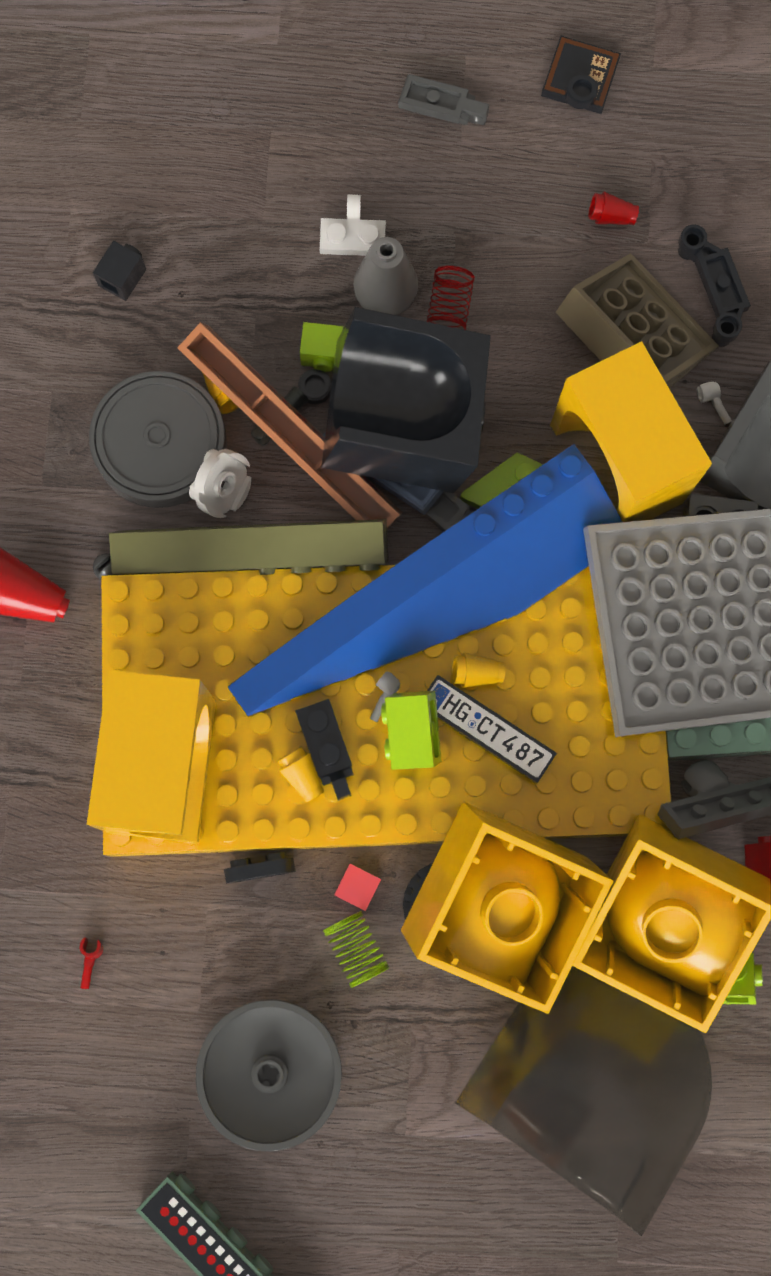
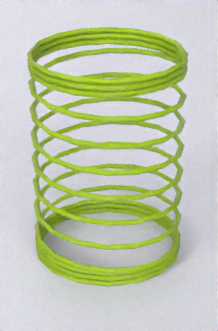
M362 911L323 930L324 935L328 936L356 924L331 939L328 943L335 942L360 931L332 948V950H336L361 939L335 956L337 958L361 948L340 961L339 964L341 965L365 955L342 970L345 972L368 962L346 976V979L368 971L349 983L350 988L389 969L387 961H384L354 974L382 957L383 954L350 967L380 948L376 947L347 960L376 942V940H372L345 952L373 934L368 933L345 943L369 928V926H365L340 937L366 920L364 918L342 927L362 917Z

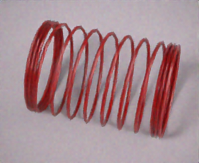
M453 265L441 266L435 270L434 280L442 286L435 287V282H433L434 288L432 293L434 289L440 291V293H433L430 299L432 301L429 303V306L431 307L430 309L441 313H430V309H428L430 315L427 316L426 322L434 323L432 322L434 320L451 321L459 325L449 327L462 326L463 330H466L468 310L470 309L469 303L471 302L470 297L472 296L471 290L473 289L475 278L471 271ZM443 270H455L471 276L472 280L470 281L466 277L455 273H436ZM438 275H457L469 282L461 283L451 279H442ZM467 287L469 291L465 292L458 288ZM437 288H453L462 291L463 293H450L441 291ZM437 294L453 295L461 299H446L437 296ZM458 294H466L468 297L462 298ZM432 296H436L440 299L433 300ZM462 300H464V301L467 302V304L462 305V304L457 303V302H455V301H462ZM435 301H448L461 306H446ZM434 302L440 306L432 307L431 303ZM464 307L466 310L461 312L454 308ZM435 308L453 309L458 311V313L443 312ZM434 314H443L448 316H434ZM451 314H463L465 317L459 318Z

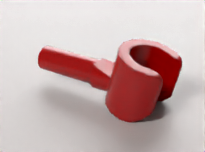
M86 937L80 942V952L85 956L80 987L82 989H89L95 959L99 958L103 953V945L99 939L97 941V949L93 953L86 952L88 944Z

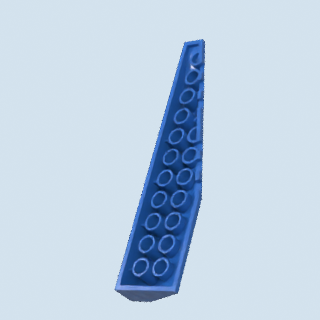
M573 444L349 597L230 684L228 688L246 715L250 716L291 701V699L303 694L315 692L335 682L355 677L357 674L367 670H373L419 653L439 643L451 641L471 631L480 630L498 621L515 617L589 567L583 531L586 526L621 523L623 521L597 474L575 444Z

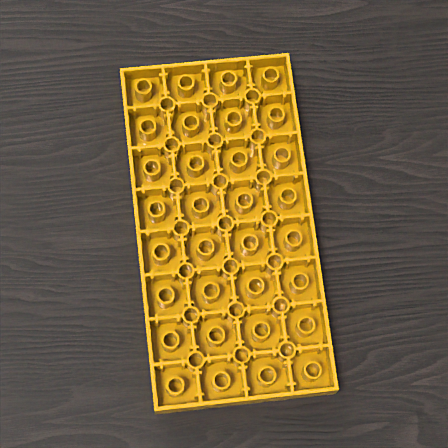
M380 565L379 570L361 571L359 566L346 567V571L325 572V567L311 568L309 573H292L291 569H275L274 574L260 575L259 570L101 576L102 709L108 670L201 679L216 701L199 842L192 843L115 835L103 831V855L106 856L443 843L463 801L546 839L627 836L639 814L667 827L657 815L661 804L671 802L666 731L615 737L589 567L515 617L498 621L480 630L471 631L451 641L439 643L419 653L373 670H367L357 674L355 677L322 687L320 690L303 694L291 699V701L250 716L246 715L228 686L395 565ZM465 652L504 662L506 668L504 682L462 688L460 684H453V658L455 655L462 656ZM388 671L400 681V688L396 693L427 691L436 676L439 675L557 754L536 784L438 719L442 762L433 768L391 770V760L386 759L384 749L385 740L388 738L387 724H383L381 716L378 722L370 719L380 696L384 693L376 686V683ZM329 699L353 766L352 771L354 775L346 778L351 796L337 800L332 783L325 786L322 784L324 792L306 802L303 796L280 773L281 767L277 761L301 746L306 753L309 752L295 710Z

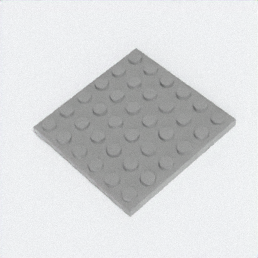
M771 509L586 526L583 531L615 737L771 718Z

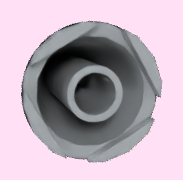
M382 237L373 242L354 276L355 297L364 309L398 315L411 306L418 291V277L399 241L391 237Z

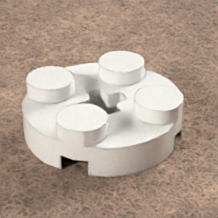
M229 449L209 450L205 454L204 462L200 466L195 481L189 489V495L192 499L196 500L198 508L216 518L226 517L224 513H227L229 510L236 511L244 503L251 486V477L247 476L246 466L250 467L249 461L242 454ZM222 481H225L224 486L221 487Z

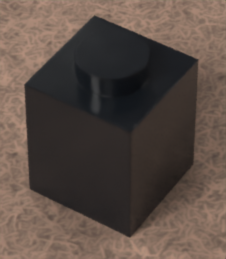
M113 240L92 273L99 287L127 301L145 273L146 267L142 254L138 249L130 244L123 246Z

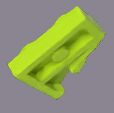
M517 452L464 490L460 499L479 509L543 464Z

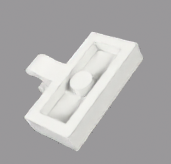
M348 194L347 219L321 218L320 254L366 256L373 242L385 237L386 220H360L361 195Z

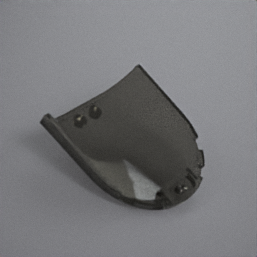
M572 967L549 1014L520 1002L517 1004L459 1093L454 1104L513 1142L613 1214L635 1234L642 1236L703 1129L711 1101V1065L706 1044L700 1030L576 967Z

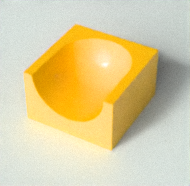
M641 341L566 378L550 426L556 436L569 431L583 430L592 432L611 468L619 497L617 512L622 521L651 520L683 504L709 469L712 462L643 342Z
M108 670L87 825L115 835L192 843L199 842L216 701L201 679Z
M463 801L401 928V932L417 959L549 1014L614 881L588 857Z
M639 814L607 873L614 882L572 966L707 1033L771 919V882L769 878L687 837L677 839L669 828Z

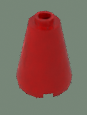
M0 547V615L52 623L55 622L57 617L63 619L70 603V599L65 598L67 591Z

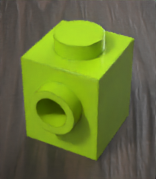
M303 322L300 346L301 365L311 366L324 372L332 371L334 369L337 340L343 330V326Z

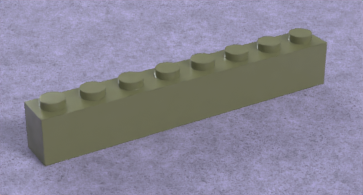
M387 519L118 530L109 533L112 574L134 575L144 573L161 574L188 571L210 572L213 570L242 571L244 569H257L260 575L274 574L275 569L291 567L292 573H309L314 566H325V572L346 571V565H359V570L370 571L379 570L380 564H385L389 560Z

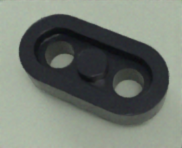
M286 852L265 855V862L254 864L251 863V858L230 861L231 868L224 869L226 884L296 872L294 858H286Z

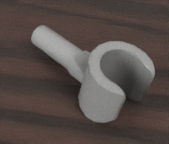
M388 671L376 683V686L384 693L380 696L370 717L375 722H378L381 716V706L385 703V697L396 693L400 688L399 679Z

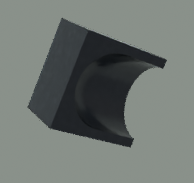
M354 307L337 340L321 468L454 493L478 467L491 335Z

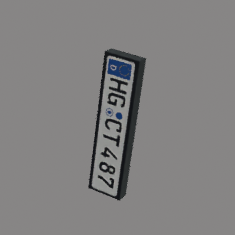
M439 675L436 676L427 691H435L439 720L537 784L556 756L557 753Z

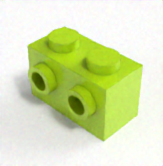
M435 691L393 693L385 697V703L381 706V717L383 724H387L388 738L385 740L384 749L386 759L391 760V770L433 768L442 762Z

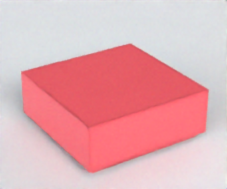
M349 864L334 896L366 911L381 879Z

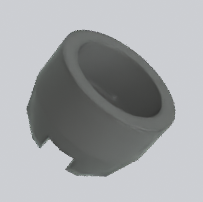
M108 553L97 556L93 562V572L100 580L101 576L120 575L112 574L111 563L101 572L98 571L102 565L111 559Z

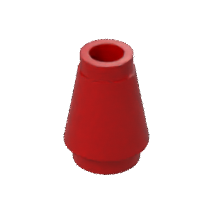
M604 191L602 194L595 193L593 195L588 217L591 220H595L596 224L635 225L639 214V206Z

